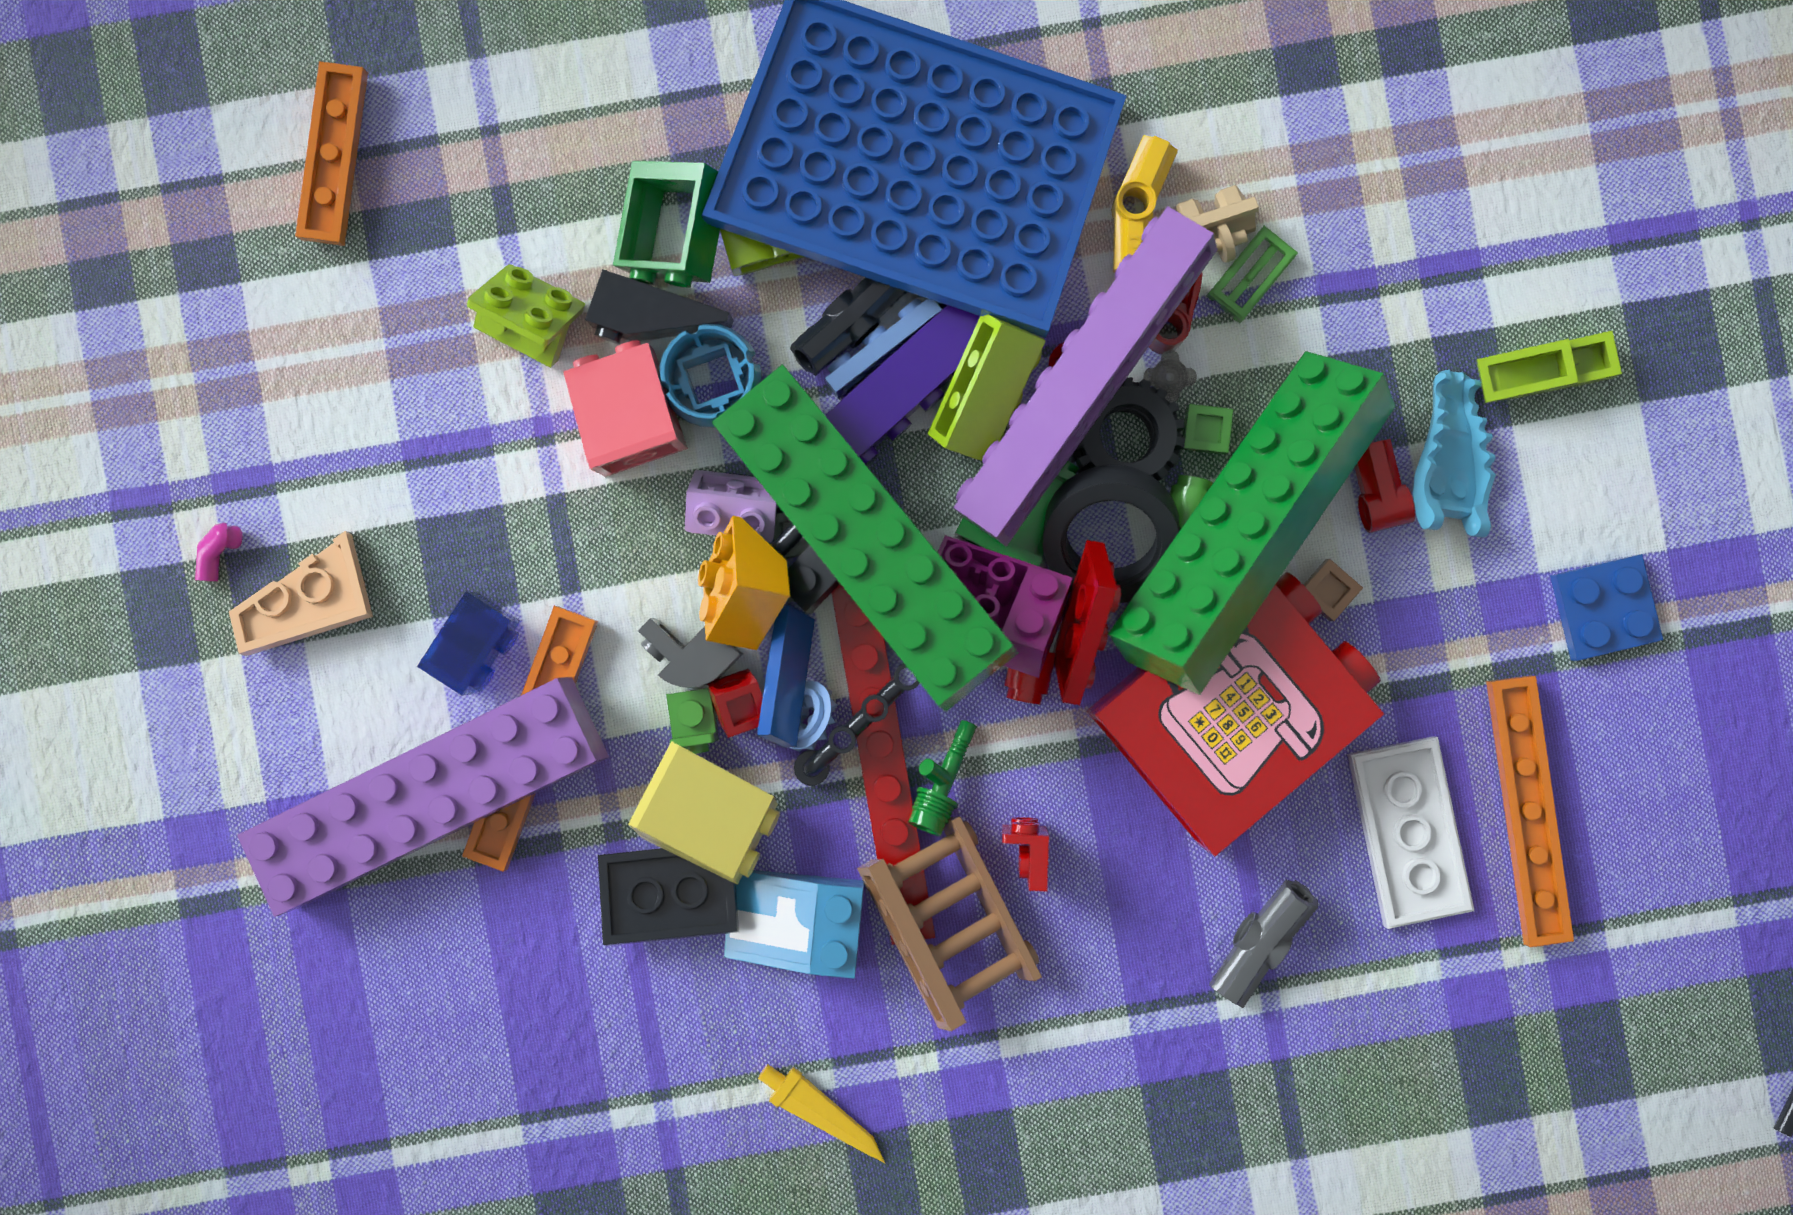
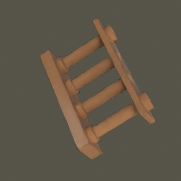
M960 816L951 817L949 823L945 825L943 830L946 837L894 866L891 863L886 865L884 859H873L857 868L937 1027L951 1032L967 1023L961 1012L965 1007L964 1002L1015 972L1021 980L1035 982L1042 978L1036 966L1039 964V958L1030 942L1023 940L976 848L978 838L974 829L967 821L963 822ZM955 852L967 876L915 906L911 903L907 905L899 890L903 887L902 882ZM975 892L987 916L936 946L932 944L927 945L920 931L923 928V922ZM996 932L1007 956L955 987L952 984L948 985L940 969L944 968L943 962Z

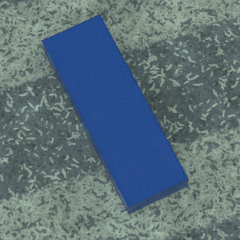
M784 605L774 621L757 731L758 736L784 748L797 747L815 619L791 605Z

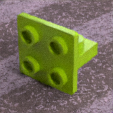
M508 264L469 296L467 307L477 312L473 328L551 368L559 360L569 325L583 313L585 303L573 297L567 290L554 287L536 278L530 271Z

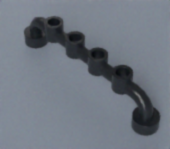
M904 663L896 668L894 677L877 694H871L864 699L861 709L845 725H839L831 731L829 740L819 750L809 749L797 757L794 763V773L801 783L808 786L822 783L829 774L830 763L840 754L850 752L855 746L856 738L873 722L883 720L888 714L889 706L906 690H913L919 685L917 679L911 685H904L900 682L899 673L902 669L907 668ZM876 699L883 703L884 711L882 714L872 716L867 712L866 705L870 700ZM845 731L851 736V743L847 747L836 745L834 736L837 732Z

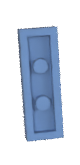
M918 298L911 301L898 313L900 320L886 330L882 325L871 332L863 340L866 347L851 357L849 353H846L835 360L828 367L831 374L825 378L828 387L835 396L840 398L876 370L942 310L935 300L929 298L923 302Z

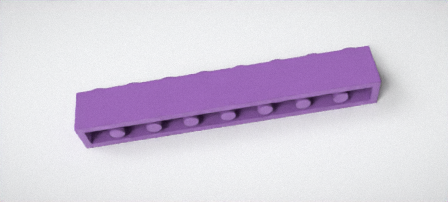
M1168 206L1159 218L1154 217L1147 224L1142 234L1140 246L1133 255L1128 254L1120 262L1115 272L1116 279L1106 293H1099L1093 300L1088 311L1089 317L1081 329H1075L1068 335L1062 347L1063 354L1053 367L1049 366L1041 373L1036 382V392L1027 404H1021L1014 411L1009 421V430L1001 441L997 440L990 445L982 460L984 465L974 479L969 478L962 484L956 495L957 503L953 508L963 518L1004 546L1009 544L1218 250L1213 232Z

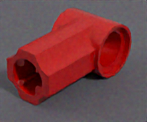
M1391 439L1371 443L1354 467L1361 492L1358 496V510L1365 530L1368 533L1413 523L1415 521L1414 501L1409 488L1401 482Z

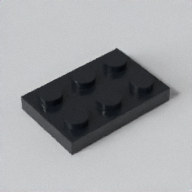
M663 848L598 855L604 946L739 932L735 883Z

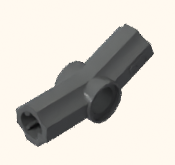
M1286 879L1259 913L1251 912L1243 920L1234 935L1232 942L1234 947L1209 983L1211 988L1235 1005L1244 1008L1267 971L1275 969L1283 961L1290 950L1293 937L1318 908V900L1306 886L1296 880L1289 881Z

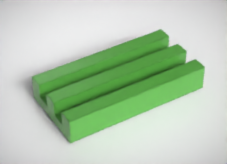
M1264 225L1206 297L1212 302L1215 300L1221 305L1220 308L1225 312H1230L1234 316L1233 319L1240 324L1296 257L1298 252ZM1265 239L1271 245L1230 295L1226 296L1221 291ZM1277 250L1284 255L1283 258L1241 308L1235 303L1236 300Z

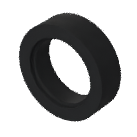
M1120 465L1093 467L1069 478L1052 496L1044 521V557L1049 570L1073 578L1071 592L1081 561V557L1073 550L1067 537L1068 527L1074 517L1086 507L1103 501H1120L1139 508L1152 521L1156 530V538L1150 550L1140 560L1124 567L1114 568L1115 583L1120 585L1121 588L1119 603L1130 602L1180 531L1177 507L1166 488L1145 472Z

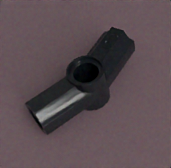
M865 277L853 290L847 289L826 308L822 318L791 344L790 350L794 354L796 361L806 372L817 376L847 348L851 347L853 349L861 344L878 327L881 322L880 318L908 291Z

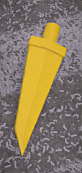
M769 1064L764 1067L758 1080L774 1090L769 1098V1102L885 1163L873 1135L804 1077L802 1072L793 1067L785 1076Z

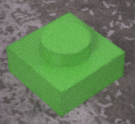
M1188 404L1186 406L1185 428L1183 431L1185 442L1184 448L1181 450L1226 455L1229 452L1233 409Z

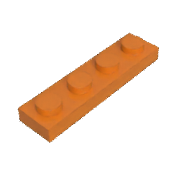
M319 61L295 237L300 240L345 246L368 72L363 67Z

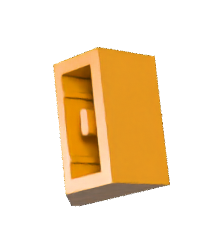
M732 516L725 531L717 534L713 553L709 561L704 560L699 569L698 585L703 587L704 592L699 618L700 621L705 622L706 641L757 650L790 596L787 560L742 517Z

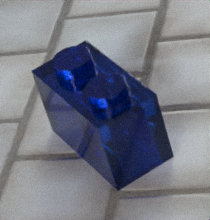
M466 591L417 667L461 696L472 695L475 690L481 692L494 675L495 670L490 667L499 653L507 654L516 642L519 633L515 629L520 620L479 593Z

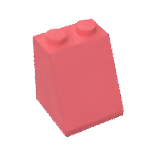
M640 340L623 343L615 347L616 354L599 359L597 354L579 358L573 362L574 368L563 371L589 468L604 477L688 449L677 415L667 402L666 394L668 390L661 385L659 362L655 350L649 343L641 345Z

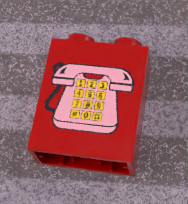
M1285 572L1276 582L1201 695L1138 667L1086 710L1196 843L1213 856H1217L1384 715L1382 710L1367 694L1381 682L1378 673L1369 661L1350 643L1343 641L1332 651L1309 625L1322 613L1319 603L1310 591L1289 572Z

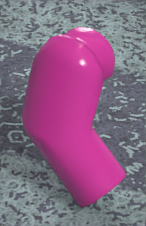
M226 523L215 524L199 541L197 545L195 580L218 582L221 553L225 548L237 549L242 544V530L238 526H227Z

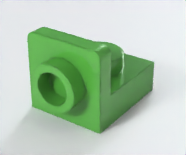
M708 688L666 694L672 739L669 740L670 743L678 744L694 754L708 752V743L719 740L715 708Z

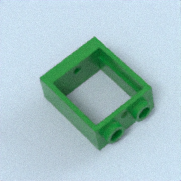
M632 161L612 266L630 273V279L648 285H655L656 279H665V283L683 288H691L692 281L710 283L720 228L708 225L702 218V213L719 171L706 163ZM664 192L693 193L680 263L651 261Z

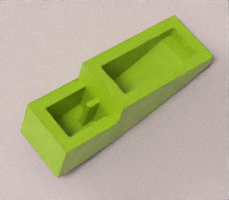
M1613 330L1572 340L1568 338L1476 360L1485 403L1613 379L1622 374Z

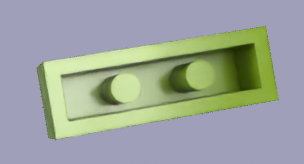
M989 314L980 316L928 431V435L945 449L982 461L990 445L997 440L1001 441L1004 437V431L1011 415L1021 403L1023 389L1029 376L1040 362L1042 348L1046 340Z

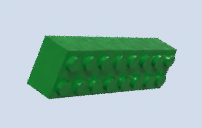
M1308 351L1304 352L1109 631L1108 635L1126 662L1201 695L1396 407L1384 373Z
M783 364L712 421L713 425L941 709L947 712L1018 654V651Z

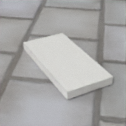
M1432 736L1347 754L1383 926L1390 929L1474 911L1438 737Z

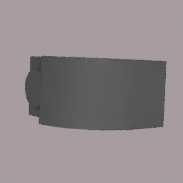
M650 618L638 630L646 638L641 643L645 650L659 662L664 658L670 662L658 676L666 682L679 687H698L719 679L743 655L736 646L706 641L705 626L686 646L656 618Z

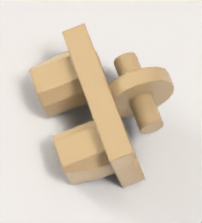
M1236 185L1221 189L1215 194L1214 204L1216 209L1204 213L1199 201L1195 199L1178 203L1176 206L1177 212L1214 233L1217 252L1224 263L1235 260V246L1248 242L1247 234L1256 231L1255 214L1259 212V205L1255 197L1246 199Z

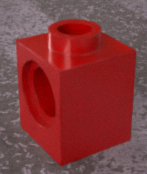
M748 668L707 684L719 723L728 738L758 727L763 696L758 681Z

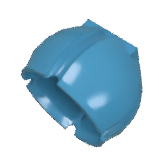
M703 324L698 326L697 332L689 333L685 330L670 342L663 353L659 365V379L661 385L668 390L666 399L670 408L679 417L700 427L716 428L712 421L762 381V371L760 364L753 362V357L756 353L752 345L741 334L722 325ZM727 355L739 390L699 404L687 369Z

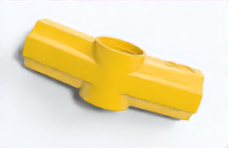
M1142 136L1121 187L1112 203L1111 213L1114 219L1113 273L1116 272L1123 258L1128 254L1133 255L1142 243L1143 231L1153 219L1156 201L1178 153V149L1173 147L1170 142L1157 136ZM1130 196L1137 197L1142 201L1144 211L1139 214L1130 213L1125 209L1123 199Z

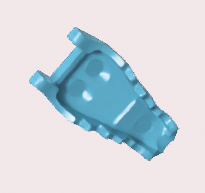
M1450 369L1443 370L1434 378L1433 412L1424 449L1414 475L1412 494L1416 516L1423 529L1438 530L1444 523V517L1461 519L1468 535L1481 538L1486 537L1491 528L1487 509L1489 495L1496 474L1491 470V465L1495 461V455L1486 449V445L1493 439L1492 434L1485 431L1487 418L1477 415L1479 405L1475 402V393L1481 387V381L1471 379L1464 372H1453Z

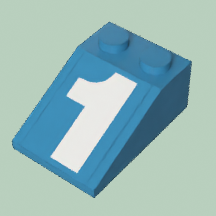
M753 870L749 877L742 875L738 885L736 884L739 932L726 934L724 958L811 975L855 979L864 889L863 880Z

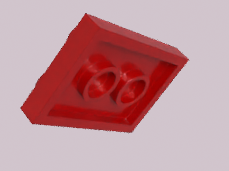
M1086 541L1054 645L1053 653H1056L1054 664L1062 703L1080 705L1085 688H1092L1096 674L1094 660L1097 651H1103L1107 643V619L1109 613H1115L1119 606L1121 588L1120 585L1115 583L1114 562L1109 561L1105 543Z

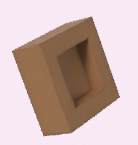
M1325 559L1303 584L1319 603L1322 609L1321 614L1329 621H1335L1363 589L1360 584L1331 559Z

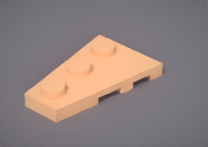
M344 531L333 539L334 543L316 556L311 554L298 563L300 567L278 582L272 581L229 611L239 654L249 656L373 617L352 534Z

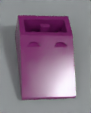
M945 535L937 553L1018 651V654L1003 666L1039 678L1065 613L1073 578Z

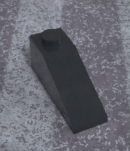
M602 269L585 318L588 324L596 329L595 336L616 344H620L621 338L630 341H643L678 336L685 330L689 333H695L699 329L698 326L703 324H716L731 328L734 321L730 312Z

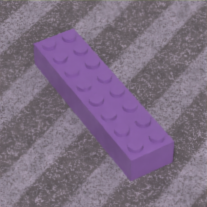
M556 678L238 834L237 837L273 916L277 917L309 904L609 758V755L573 678Z

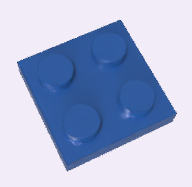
M1642 554L1550 575L1571 661H1579L1663 640Z

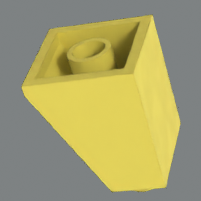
M671 742L628 825L642 839L738 885L742 875L749 877L753 872L760 853L755 851L762 835L768 837L771 835L779 819L780 812L775 810L778 804L774 796L680 745Z

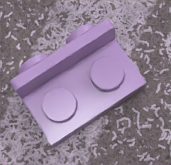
M695 470L686 494L685 530L691 533L717 536L719 532L725 531L732 516L742 517L767 542H772L775 533L778 505L756 477Z

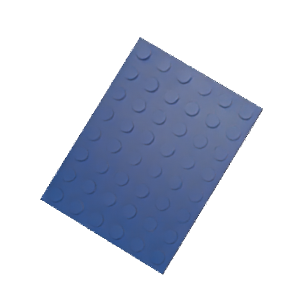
M785 0L702 213V218L708 225L979 316L989 314L1030 333L1046 338L1127 95L844 0Z

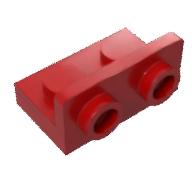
M1013 817L1011 818V825H1002V843L1028 844L1019 845V878H1027L1029 891L1047 892L1049 834L1046 826H1039L1037 818Z

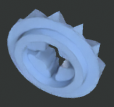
M806 681L797 747H789L799 752L802 749L814 750L817 740L827 739L826 728L828 725L836 723L831 713L838 705L831 699L832 691L819 682ZM809 709L814 711L810 717H808ZM807 717L808 725L802 723Z

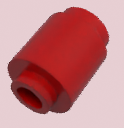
M1048 653L1039 678L1008 668L1004 686L1008 687L1006 698L1041 705L1043 694L1048 695L1056 653Z

